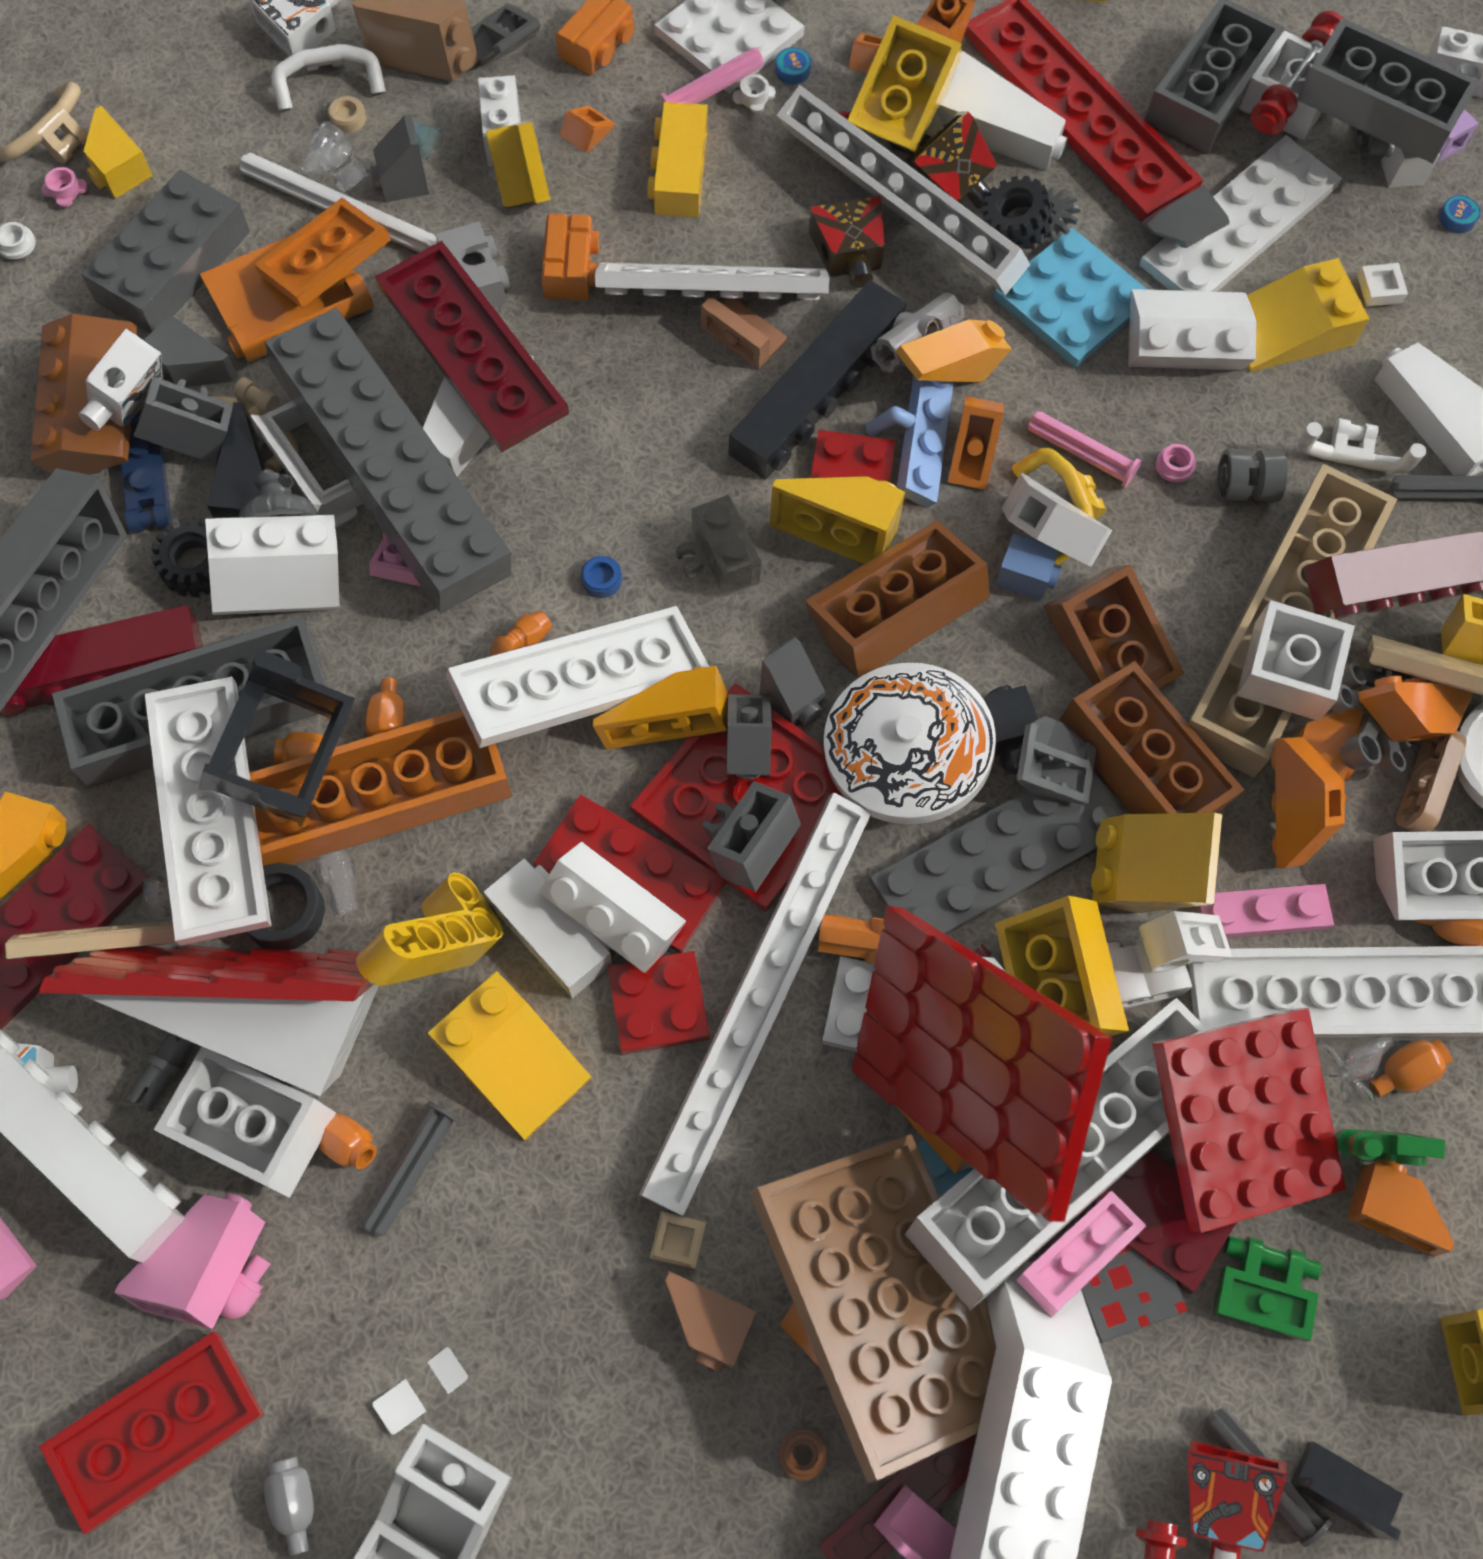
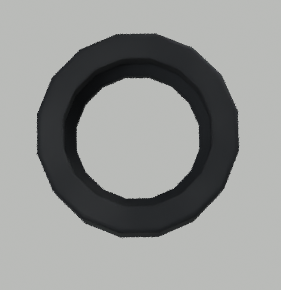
M285 863L263 866L266 890L275 885L293 884L305 896V912L297 923L285 930L270 931L261 928L245 933L252 941L263 948L296 949L311 940L321 927L325 913L323 895L310 875L299 867Z

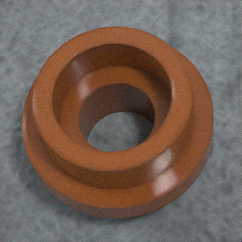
M797 1429L787 1434L782 1440L779 1447V1462L782 1469L791 1478L800 1481L811 1480L823 1471L827 1462V1448L823 1439L814 1431ZM801 1444L807 1445L812 1452L810 1462L805 1465L798 1464L793 1456L795 1448Z

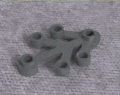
M1352 662L1345 666L1338 699L1331 709L1338 714L1351 708L1368 712L1359 700L1358 691H1354V689L1363 685L1375 687L1374 681L1384 677L1401 676L1403 681L1411 679L1412 676L1383 667H1378L1377 671L1363 668L1357 662ZM1368 712L1358 734L1345 741V745L1340 749V755L1344 764L1350 769L1364 770L1378 764L1381 771L1386 776L1391 777L1405 771L1406 760L1402 752L1416 747L1417 742H1393ZM1379 731L1381 733L1382 741L1385 748V751L1382 753L1379 744L1376 741V737Z

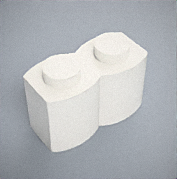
M1141 937L1135 940V946L1121 947L1119 942L1107 943L1123 1009L1184 995L1193 987L1186 966L1163 972H1152Z

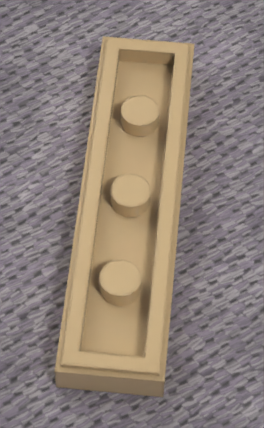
M173 920L13 935L5 943L6 958L11 959L177 942L174 936Z

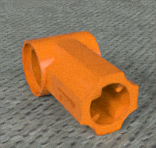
M824 914L820 926L818 952L864 958V962L874 964L881 930L885 927L883 925L884 919L870 917L869 920H863L849 916Z

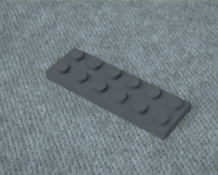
M1093 770L1088 804L1082 805L1033 796L1027 790L870 876L869 882L885 908L887 906L902 907L948 935L1096 852V834L1100 827L1101 819L1124 814Z

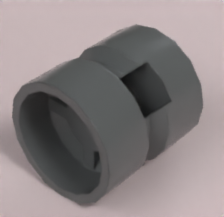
M1226 449L1222 452L1217 470L1218 495L1221 501L1244 502L1247 501L1249 496L1255 502L1281 501L1287 483V459L1282 450H1259L1254 456H1252L1249 450Z

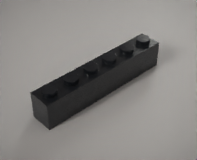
M869 280L729 434L728 455L764 480L774 470L781 471L788 463L792 454L791 451L798 443L804 445L810 439L815 430V424L821 417L828 418L835 410L839 401L838 398L845 391L850 393L857 386L862 371L868 365L873 367L877 364V362L872 360L871 347L877 343L881 336L893 329L897 316L902 312H906L907 303L872 280Z

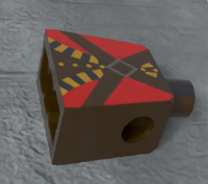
M969 111L958 112L905 160L910 167L957 202L967 195L976 209L984 206L985 196H991L989 192L991 189L984 181V178L995 169L996 162Z
M880 196L810 207L809 234L829 275L835 277L849 274L851 284L856 288L864 287L869 280L873 281L872 271L879 270L882 267L884 231Z

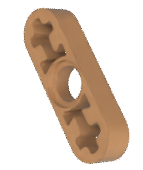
M1459 731L1422 742L1396 815L1397 824L1407 832H1431L1439 823L1467 743L1466 737Z

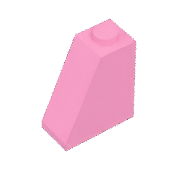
M227 1193L225 1198L204 1194L184 1215L186 1219L144 1263L139 1262L118 1284L114 1293L142 1312L213 1329L265 1221L250 1210L252 1203L243 1197Z

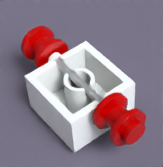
M1333 11L1318 13L1313 19L1311 27L1305 31L1302 38L1285 30L1280 35L1252 76L1239 108L1250 114L1251 121L1257 130L1269 135L1278 134L1283 130L1301 140L1305 139L1322 112L1298 101L1297 98L1311 66L1343 18L1340 14Z

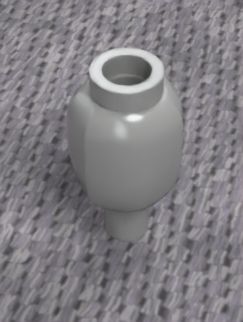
M296 1456L268 1464L269 1475L263 1483L269 1519L276 1531L286 1535L289 1556L309 1550L306 1529L314 1515V1497L310 1476L304 1467L299 1466Z

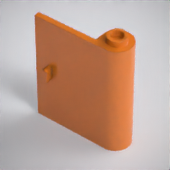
M290 236L200 274L231 333V336L226 337L235 358L244 357L247 364L267 355L265 341L334 308L339 310L345 320L373 309V300L361 275L358 272L354 273L353 270L350 271L346 277L328 288L316 300L301 308L260 276L254 265Z

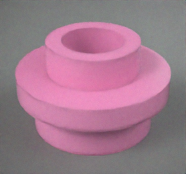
M1172 444L1160 451L1155 465L1157 472L1162 478L1170 482L1179 483L1188 480L1193 475L1196 461L1189 447L1183 444ZM1170 462L1179 464L1181 468L1171 465Z

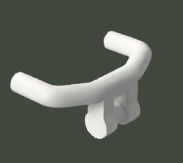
M336 44L296 52L279 63L273 69L271 75L278 110L293 108L286 78L303 66H306L309 72L319 70V66L332 64L333 67L343 66V60L364 64L371 93L378 94L386 92L380 63L373 52L347 44Z
M1342 418L1336 420L1331 445L1317 441L1323 431L1322 426L1317 422L1309 423L1297 444L1301 452L1313 457L1393 473L1409 472L1426 454L1424 445L1416 443L1409 448L1403 457L1376 455L1374 450L1378 426L1366 423L1364 426L1351 424V420ZM1348 439L1359 441V447L1347 445Z

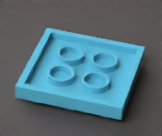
M1071 227L1067 235L1063 234L1057 241H1054L1029 262L1030 266L1006 295L996 289L993 299L1073 367L1077 368L1129 323L1130 291L1132 289H1148Z

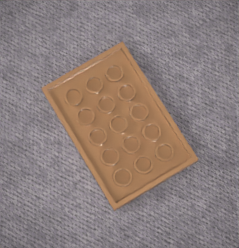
M912 1134L757 1187L750 1192L867 1484L882 1479L977 1434L996 1351L988 1305L985 1299H983L970 1311L905 1235L915 1219L940 1198Z

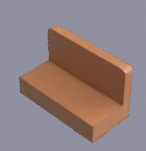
M710 296L701 305V328L758 370L787 342L785 334L735 298H728L723 303H720Z

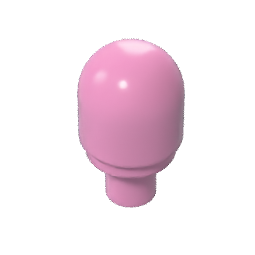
M254 1254L244 1270L240 1272L238 1279H236L233 1289L220 1313L222 1317L238 1319L249 1312L261 1295L260 1291L263 1285L259 1280L270 1266V1262L260 1255Z

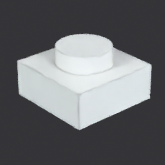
M1399 263L1362 266L1357 275L1366 306L1403 303L1408 295Z

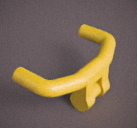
M1051 448L1038 449L1012 465L1014 474L1019 478L1021 473L1027 475L1043 464H1047L1062 477L1075 507L1094 519L1105 514V505L1102 499L1096 496L1094 491L1096 485L1091 475H1083L1078 472L1069 461ZM1059 551L1055 564L1059 565L1071 557Z

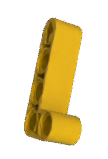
M455 872L449 874L423 900L421 907L424 918L387 925L358 954L356 966L365 979H369L368 981L372 984L387 986L471 966L476 963L503 936V927L476 885L463 874Z

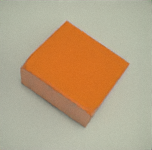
M859 33L853 42L849 68L868 73L883 37Z
M587 105L566 111L560 136L587 153L614 128L615 124Z

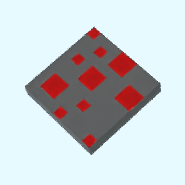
M1128 1246L1081 1289L1099 1344L1188 1311L1176 1280Z

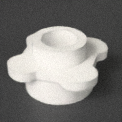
M756 74L744 77L740 83V90H736L733 93V101L736 104H744L753 113L763 112L767 101L775 98V89L769 86L768 81L763 76Z

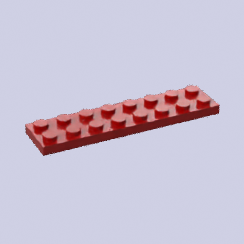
M1005 0L968 21L964 36L1008 82L1066 120L1062 136L1067 138L1066 142L1142 222L1144 218L1156 210L1201 187L1204 179L1028 0Z

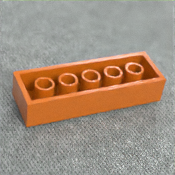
M460 709L335 747L302 827L298 826L296 822L254 807L263 866L275 863L294 865L512 797L496 743L479 748ZM316 753L249 773L250 781L265 787H273L297 797Z

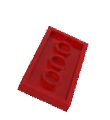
M581 794L534 862L535 868L540 865L550 874L561 857L580 842H583L686 920L669 948L678 953L684 951L726 885V880L713 870Z
M213 1331L41 1444L39 1448L83 1534H91L264 1417L265 1414L221 1334L218 1331Z

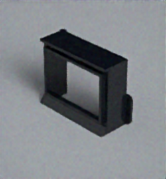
M266 651L257 652L251 663L247 681L209 764H205L202 770L198 790H213L296 822L298 826L302 827L346 724L355 698L301 677L302 669L298 664ZM264 692L330 718L297 797L229 773Z

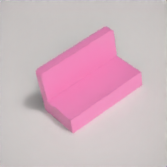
M904 1485L874 1526L906 1559H950L956 1528L907 1485Z

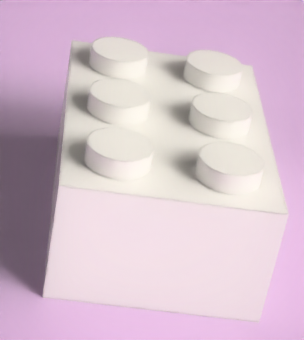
M201 1047L154 1130L290 1198L321 1142L325 1127L334 1118L336 1112L304 1093L226 1056Z

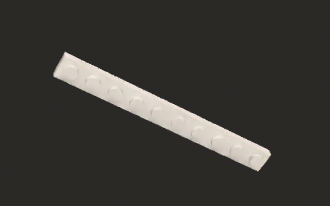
M832 793L828 797L642 1187L640 1196L680 1216L684 1215L869 820L870 811L836 793Z

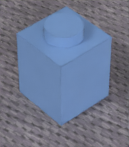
M1013 533L995 585L1042 600L1046 587L1054 589L1062 568V566L1055 564L1059 551L1044 543Z

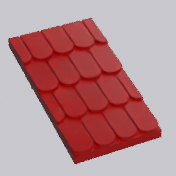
M887 906L883 921L885 927L881 930L874 963L876 969L872 972L865 1005L867 1011L863 1014L856 1047L858 1053H855L852 1072L889 1105L898 1106L928 1134L937 1135L987 1180H995L1031 1213L1040 1214L1048 1222H1065L1112 1037L1005 972L995 958L981 957L902 907Z
M187 944L184 949L179 950L152 946H135L94 951L89 954V957L74 959L71 965H62L54 968L53 973L44 978L38 993L80 994L321 1096L341 1076L379 986L370 983L369 979H365L356 966V958L360 952L329 948L327 953L320 954L264 947L255 948L249 952Z

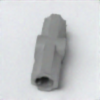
M943 293L916 313H900L894 322L893 329L881 336L877 343L871 347L872 360L878 363L882 371H895L904 364L896 353L900 345L958 324L964 318L963 304L956 299L955 294Z

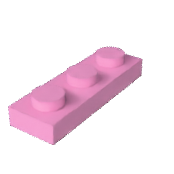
M1325 884L1215 893L1214 904L1196 906L1197 913L1219 915L1226 938L1329 930L1334 926Z
M1111 1191L1028 1267L1016 1281L1052 1318L1118 1255L1146 1225Z

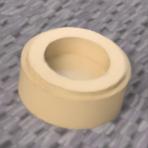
M339 97L331 102L328 107L330 123L339 132L352 133L358 131L366 122L364 106L355 97Z

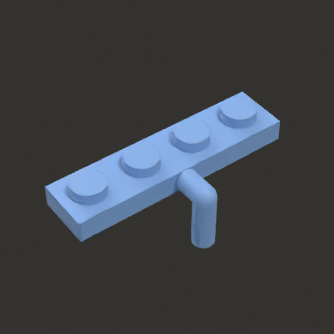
M913 376L908 412L898 406H893L866 424V431L870 436L875 437L894 424L905 428L897 488L905 491V498L929 508L937 503L954 382L917 380Z

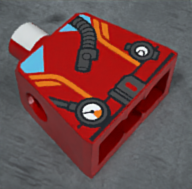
M1191 1440L1188 1454L1191 1534L1211 1540L1209 1559H1241L1242 1548L1263 1552L1286 1482V1462Z

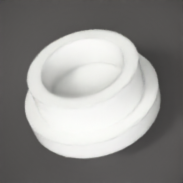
M8 222L0 227V254L3 257L13 260L21 259L28 256L35 248L36 240L29 228L18 222Z

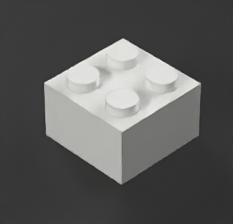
M1270 600L1255 622L1236 696L1321 721L1338 699L1355 626Z

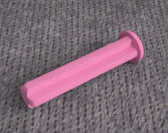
M753 47L666 96L664 92L661 93V101L663 105L664 102L698 104L761 69L764 64L763 57L760 51Z
M1036 412L1029 421L1028 430L1121 480V486L1124 488L1129 485L1141 464L1140 459L1137 458L1135 461H1132L1043 412Z

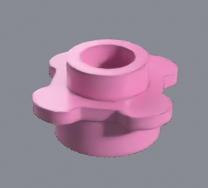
M66 167L52 169L46 175L45 183L41 187L44 196L54 198L60 207L70 206L78 194L85 193L88 189L86 181L84 179H77L74 172Z

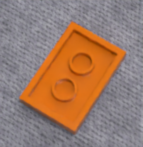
M342 197L254 265L260 276L301 308H304L340 279L346 277L350 271L363 261L377 253L380 248L391 241V238L385 227Z

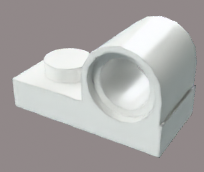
M1172 911L1139 927L1140 936L1152 972L1168 971L1192 962L1219 963L1233 957L1219 915Z

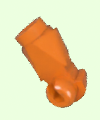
M540 610L531 614H523L505 636L499 635L494 639L490 655L494 656L540 643L552 629L550 619Z

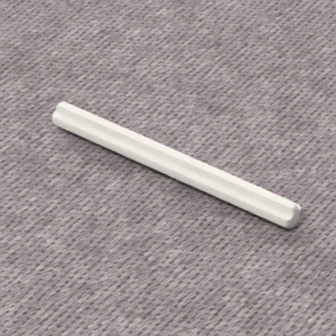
M253 153L243 155L240 159L239 169L243 174L320 209L326 210L343 197L385 227L391 241L418 253L437 242L434 234Z

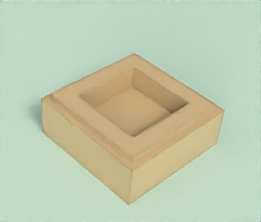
M661 1211L650 1259L695 1270L706 1222Z

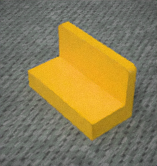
M526 121L487 130L486 138L503 206L511 207L528 202L541 203L549 201V191L533 122Z

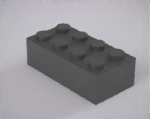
M1218 0L1154 90L1145 120L1151 126L1208 154L1240 108L1252 76L1286 27L1230 0Z
M1342 18L1311 66L1297 100L1433 164L1480 80Z
M179 170L81 275L95 302L150 334L168 316H174L204 284L200 274L220 266L245 239L250 230L240 203Z

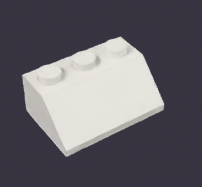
M1132 289L1130 291L1128 366L1243 370L1256 360L1257 321L1247 294L1239 292Z
M334 515L205 519L212 615L339 609L338 550Z
M1483 831L1391 832L1373 838L1376 882L1395 920L1483 919Z

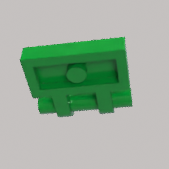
M1342 1129L1335 1134L1339 1154L1355 1157L1360 1160L1370 1161L1379 1156L1380 1160L1396 1161V1163L1426 1166L1427 1157L1445 1159V1139L1410 1133L1364 1129Z
M1229 1236L1224 1244V1253L1240 1258L1241 1268L1240 1270L1228 1266L1221 1268L1213 1315L1303 1342L1311 1341L1319 1293L1300 1287L1302 1277L1316 1281L1319 1279L1322 1269L1321 1262L1307 1259L1303 1252L1290 1248L1283 1252L1263 1246L1262 1240L1249 1236L1245 1240ZM1260 1265L1281 1270L1282 1281L1279 1282L1259 1276Z

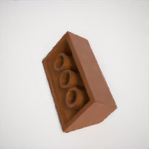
M72 313L42 325L31 462L51 474L57 468L90 475L128 461L131 420L125 426H119L109 419L99 431H96L87 426L78 414L88 403L85 382L87 377L125 329L136 335L137 326L128 321Z
M936 520L805 600L806 607L834 656L858 679L884 665L990 598L988 564Z
M1135 661L1073 698L1059 719L1060 722L1065 723L1085 743L1089 742L1095 746L1094 768L1132 814L1218 813L1244 791L1243 787Z

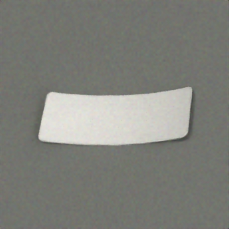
M448 1347L427 1362L448 1394L468 1379V1375ZM406 1379L373 1402L374 1409L392 1435L426 1412V1409Z

